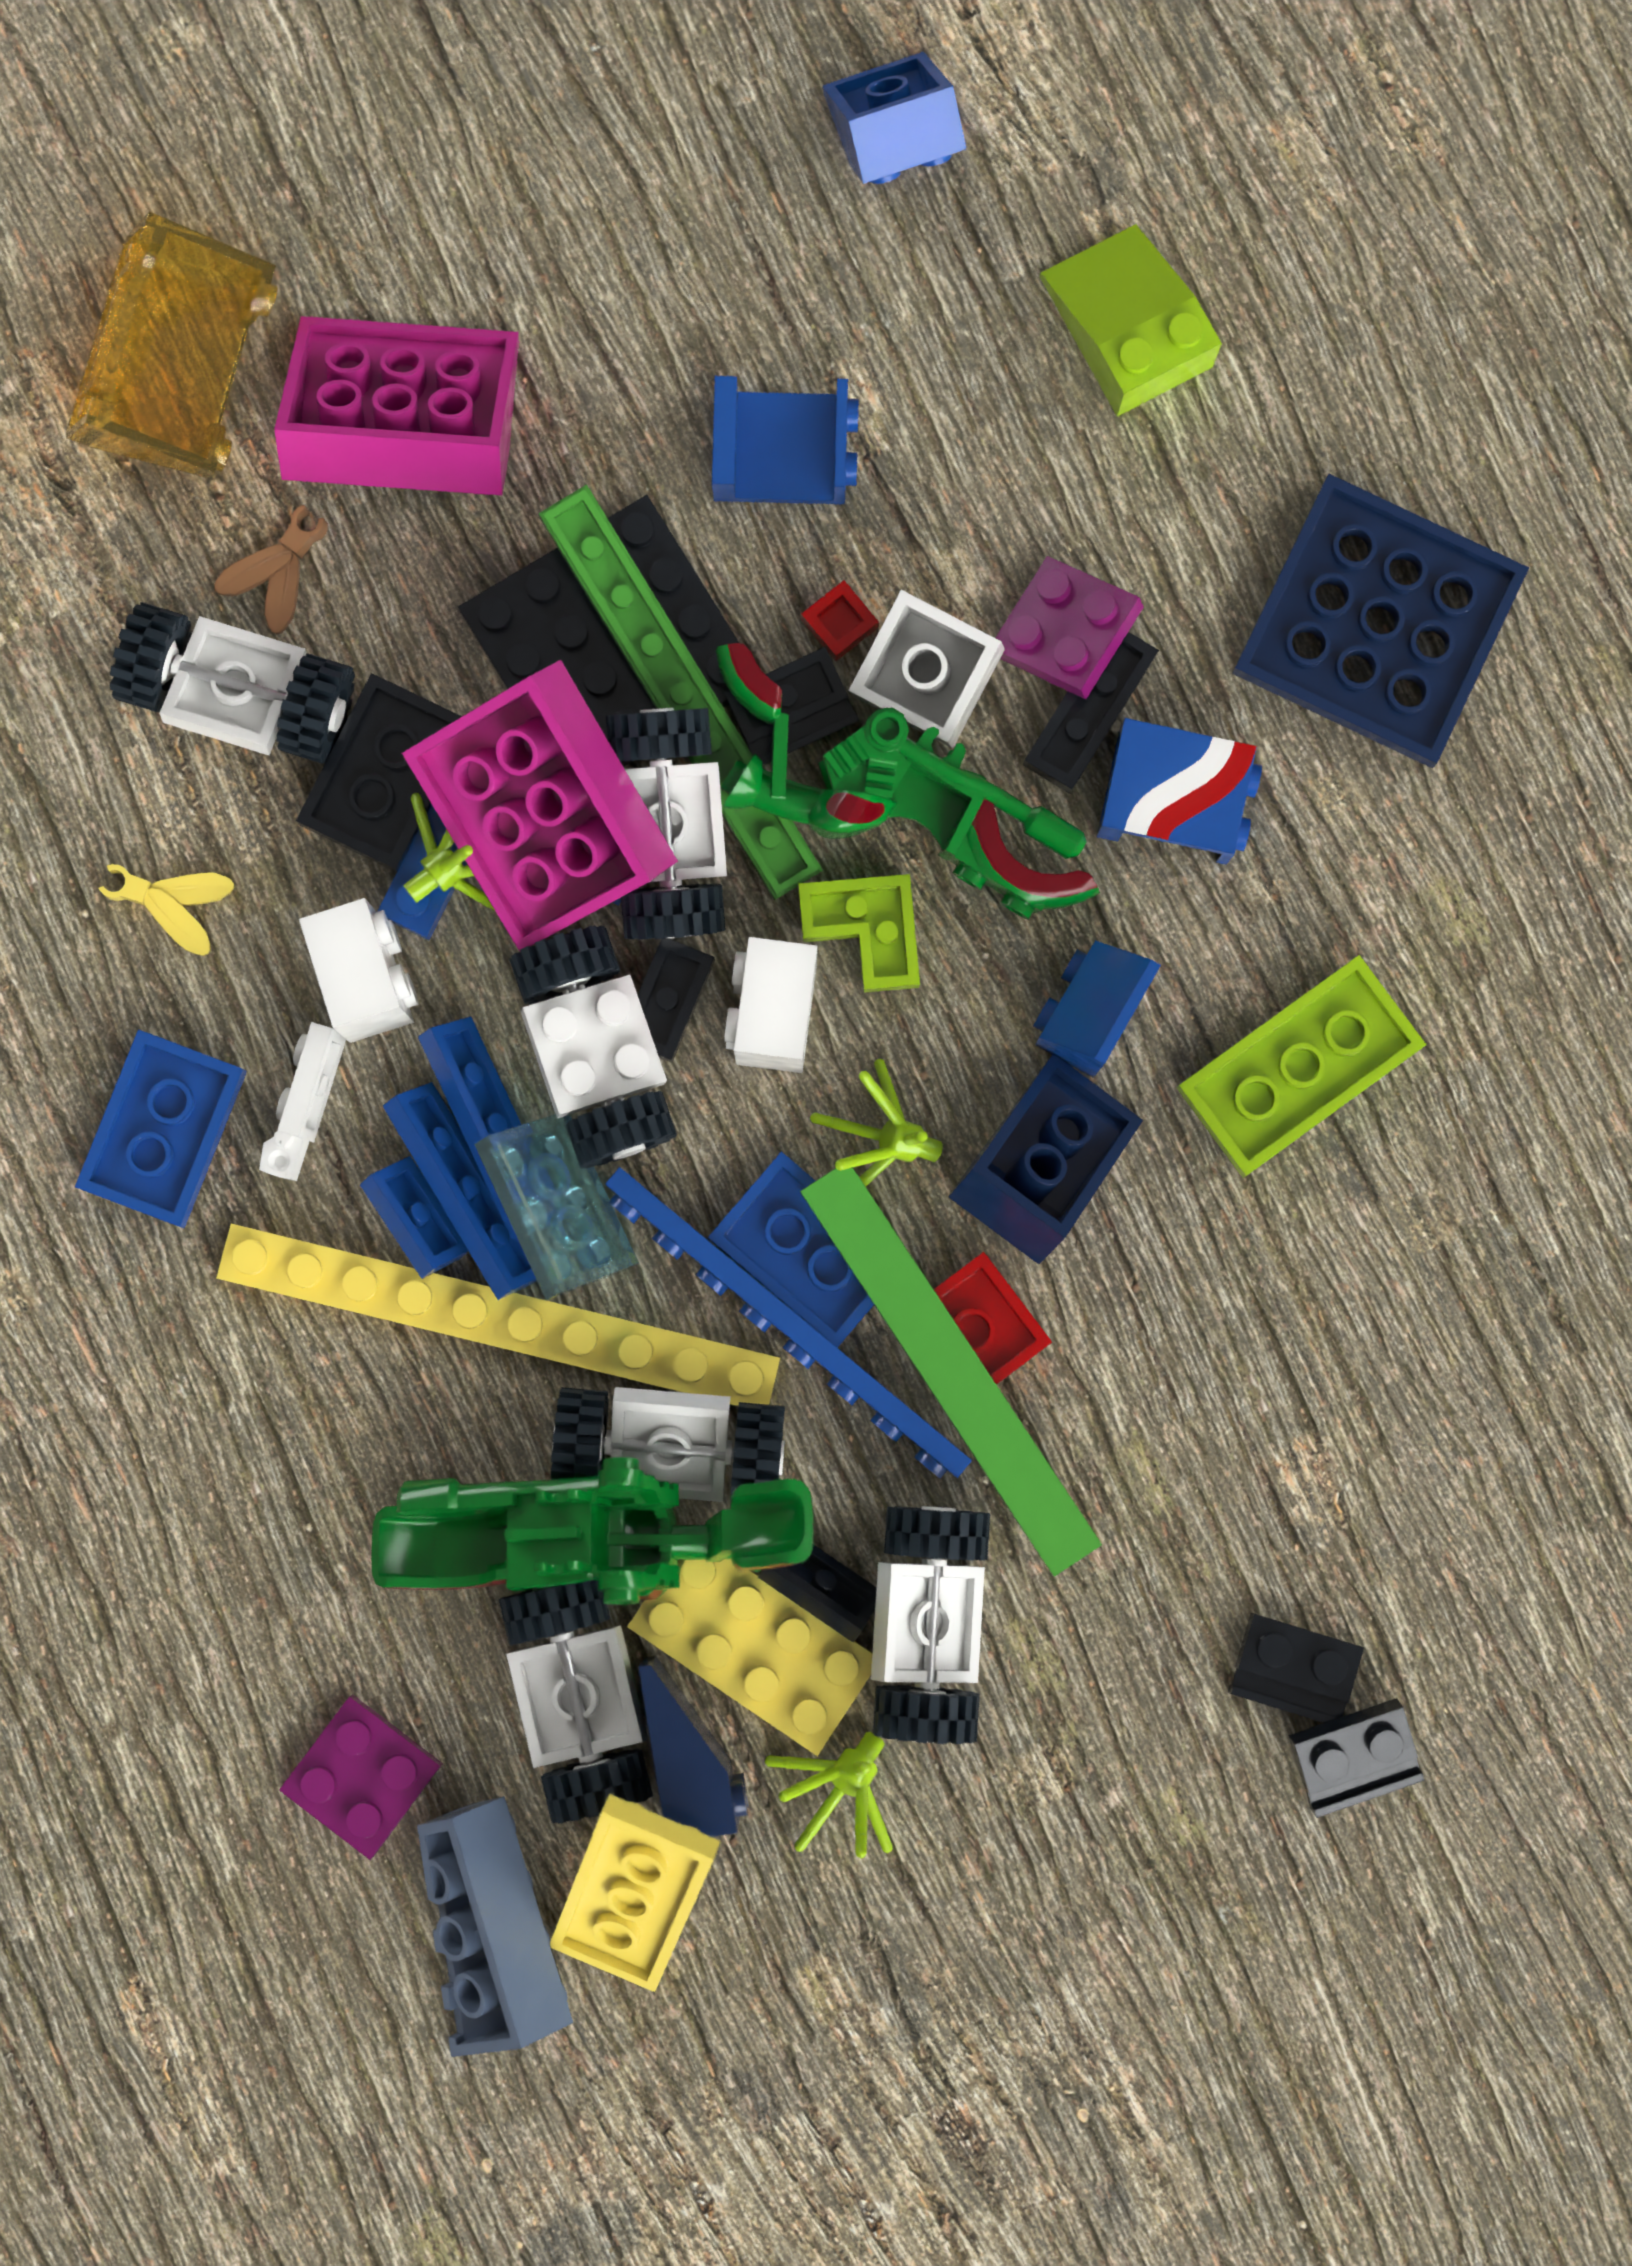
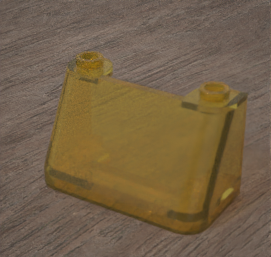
M148 212L129 233L119 254L70 415L66 439L90 448L204 478L213 475L215 470L222 472L231 452L232 441L225 438L226 429L225 426L221 425V420L248 329L257 320L259 315L267 318L275 303L278 287L271 284L276 265L152 212Z

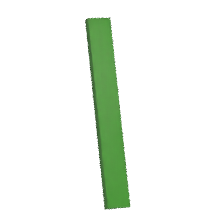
M586 484L538 513L539 518L656 709L674 708V710L708 708L712 754L687 756L686 758L690 764L718 762L721 804L723 806L729 793L721 789L722 784L737 760L748 765L753 755ZM753 806L742 809L722 807L724 820L774 900L796 888L798 883H804L823 871L792 820L775 816Z
M835 1168L801 1190L800 1193L1052 1576H1057L1100 1547L1102 1544L855 1170L849 1168L841 1171Z

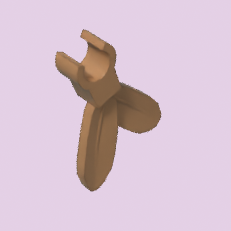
M305 504L294 510L291 516V524L279 540L281 544L269 546L231 564L223 570L214 584L215 591L218 594L238 596L269 580L264 615L269 629L274 634L284 632L294 617L300 578L299 558L302 559L313 543L321 540L328 530V523L324 518L318 519V524L312 531L306 532L301 530L303 519L310 516L309 509Z

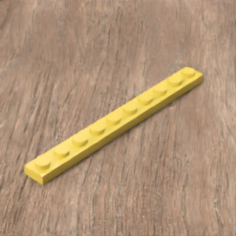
M230 1224L216 1277L217 1279L682 1393L729 1396L730 1404L736 1406L739 1405V1402L770 1404L781 1359L780 1357L518 1293H512L497 1300L489 1286L436 1273L421 1279L415 1268L235 1224Z

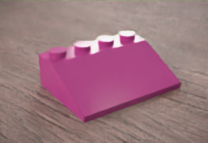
M301 316L274 428L281 479L502 496L509 459L519 332Z
M561 660L530 675L402 753L458 849L465 845L472 846L473 853L465 861L519 952H521V949L534 945L535 942L551 936L643 886L678 862Z

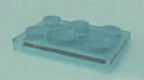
M556 1114L488 1135L474 1144L546 1301L625 1271L639 1263L613 1206L608 1203L610 1199L595 1167L581 1169L566 1128V1124L572 1120L571 1115L557 1119Z

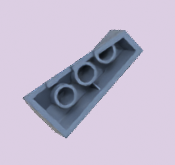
M505 1796L471 1803L417 1825L427 1896L430 1901L438 1904L440 1919L436 1929L432 1930L435 1951L446 1955L449 1983L441 1986L444 2009L454 2010L457 2033L448 2037L451 2057L522 2049L574 2023L567 2003V1992L559 1977L550 1947L549 1933L541 1918L533 1891L532 1877L526 1868L516 1836L515 1822L509 1813Z

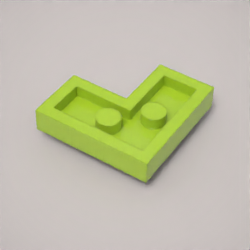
M910 874L798 883L803 942L859 938L864 993L920 987Z

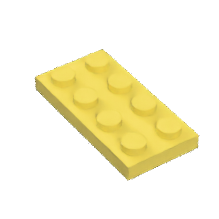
M724 1559L721 1562L678 1560L679 1588L667 1589L656 1600H644L627 1628L818 1756L871 1676L873 1652L857 1641L851 1642L759 1579V1575L755 1572L736 1569L732 1564V1559Z
M609 1794L550 1941V1947L655 1992L721 1841L703 1834L692 1826L682 1825L653 1813L640 1804L627 1802Z

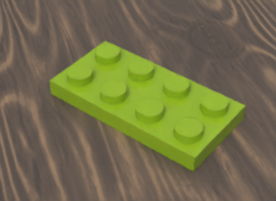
M1358 955L1176 1088L1241 1177L1244 1178L1427 1044L1362 957Z

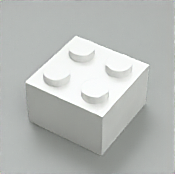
M900 590L848 691L855 698L878 710L893 707L904 714L909 726L922 733L930 727L937 728L939 734L935 740L954 748L1005 648L1000 640Z
M363 898L299 919L334 1030L352 1043L414 1023L410 1007L418 1005L417 995L409 973H404L401 964L396 965L393 954L402 952L394 924L392 920L388 921L384 910L376 912L370 903Z
M749 937L747 952L736 951L732 985H734L733 994H740L741 1000L739 1009L730 1007L728 1009L724 1039L726 1049L734 1050L736 1065L803 1073L817 968L818 946Z

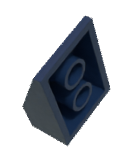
M1053 1053L974 1159L949 1195V1198L1037 1264H1040L1066 1238L1143 1120Z
M657 1656L645 1657L639 1665V1673L662 1816L679 1824L692 1826L710 1837L738 1833L740 1817L747 1816V1808H749L744 1773L733 1774L730 1758Z

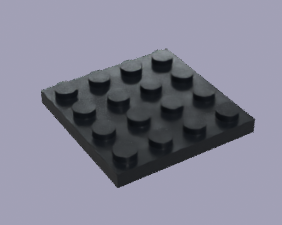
M645 495L607 519L724 708L728 705L724 693L730 690L726 686L719 669L716 649L721 645L739 643L649 496ZM558 548L458 606L460 614L507 689L561 660L606 738L607 715L640 713V710L656 709ZM620 761V762H621L622 766L625 767V766H627L628 764L632 763L633 761Z

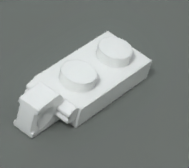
M311 1022L308 1034L304 1033L299 1038L293 1056V1063L297 1066L291 1088H285L279 1098L276 1110V1117L280 1120L277 1132L274 1133V1137L263 1143L259 1170L280 1178L297 1181L309 1141L313 1143L315 1141L346 1039L333 1028Z

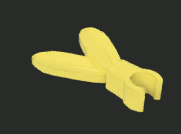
M107 865L110 873L124 875L125 884L121 890L116 892L108 891L104 886H101L98 889L102 894L113 901L125 899L145 905L161 927L186 951L200 956L210 953L211 944L207 932L183 906L220 901L234 889V883L230 878L217 873H197L169 878L152 884L150 881L131 875L120 865Z

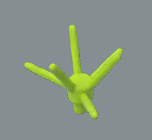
M413 793L411 795V803L427 856L420 861L424 869L403 885L405 890L418 903L437 887L443 892L454 887L480 904L495 911L484 891L463 880V878L474 876L469 866H463L462 864L464 860L472 855V846L465 845L453 852L451 847L454 841L446 829L437 847L422 797L418 793Z
M880 1058L875 1060L874 1066L881 1087L867 1071H861L859 1079L889 1118L882 1129L820 1113H812L810 1115V1121L814 1124L879 1141L878 1149L842 1158L835 1162V1168L841 1171L875 1162L859 1177L865 1187L895 1159L909 1163L920 1157L936 1162L943 1150L941 1141L928 1137L922 1126L905 1120L886 1064Z
M866 1732L856 1748H846L838 1760L769 1755L764 1759V1763L768 1767L821 1771L782 1790L779 1793V1799L782 1802H787L797 1796H801L830 1781L835 1786L795 1842L794 1848L797 1852L805 1850L844 1794L856 1797L855 1855L858 1858H864L867 1854L868 1817L883 1852L889 1853L892 1851L891 1840L869 1786L878 1773L874 1761L885 1746L884 1741L880 1737L874 1736L872 1732Z

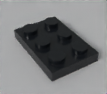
M371 673L296 822L324 838L397 872L419 830L411 803V795L413 793L421 795L426 812H428L431 806L430 800L402 753L462 716Z

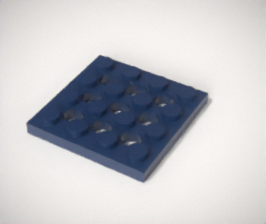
M1328 473L1232 674L1433 768L1440 759L1529 567ZM1346 536L1359 537L1367 546V558L1361 561L1346 559L1340 552L1339 541ZM1398 559L1411 562L1417 569V582L1411 585H1402L1394 581L1389 571L1390 563ZM1446 583H1456L1462 586L1468 596L1467 605L1460 609L1446 606L1440 598V587ZM1324 584L1337 586L1344 594V606L1337 610L1323 608L1316 599V589ZM1372 608L1388 610L1395 621L1394 630L1387 634H1379L1371 630L1366 621L1367 611ZM1424 631L1437 633L1444 641V654L1436 658L1423 655L1417 647V635ZM1303 632L1315 635L1321 643V655L1313 659L1300 657L1293 649V637ZM1351 656L1364 658L1370 664L1372 670L1371 679L1363 683L1349 680L1343 671V661ZM1400 680H1410L1416 683L1422 693L1421 703L1413 707L1400 704L1393 693L1394 684Z

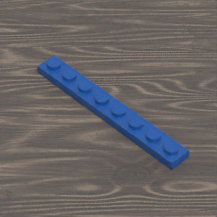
M621 1167L605 1183L608 1189L615 1194L608 1202L633 1224L641 1216L658 1230L651 1238L676 1260L684 1252L702 1266L695 1274L701 1281L720 1296L727 1289L731 1290L745 1302L739 1310L743 1316L764 1333L773 1325L789 1339L782 1348L807 1369L816 1361L833 1375L826 1385L853 1406L858 1398H860L875 1410L876 1414L870 1421L893 1441L897 1442L902 1435H905L917 1445L920 1450L914 1458L935 1476L941 1479L948 1471L955 1478H958L972 1462L967 1455Z

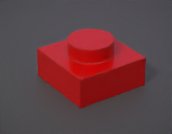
M845 580L801 613V621L821 645L826 647L835 662L879 628V621Z

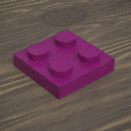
M1046 556L995 637L1002 642L1005 648L1000 659L1083 699H1087L1144 606L1138 596Z
M352 1694L279 1791L371 1860L443 1763Z

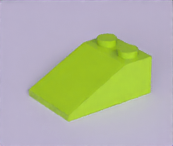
M1137 224L1040 273L1041 281L1117 417L1213 368L1222 345L1219 337L1196 296Z

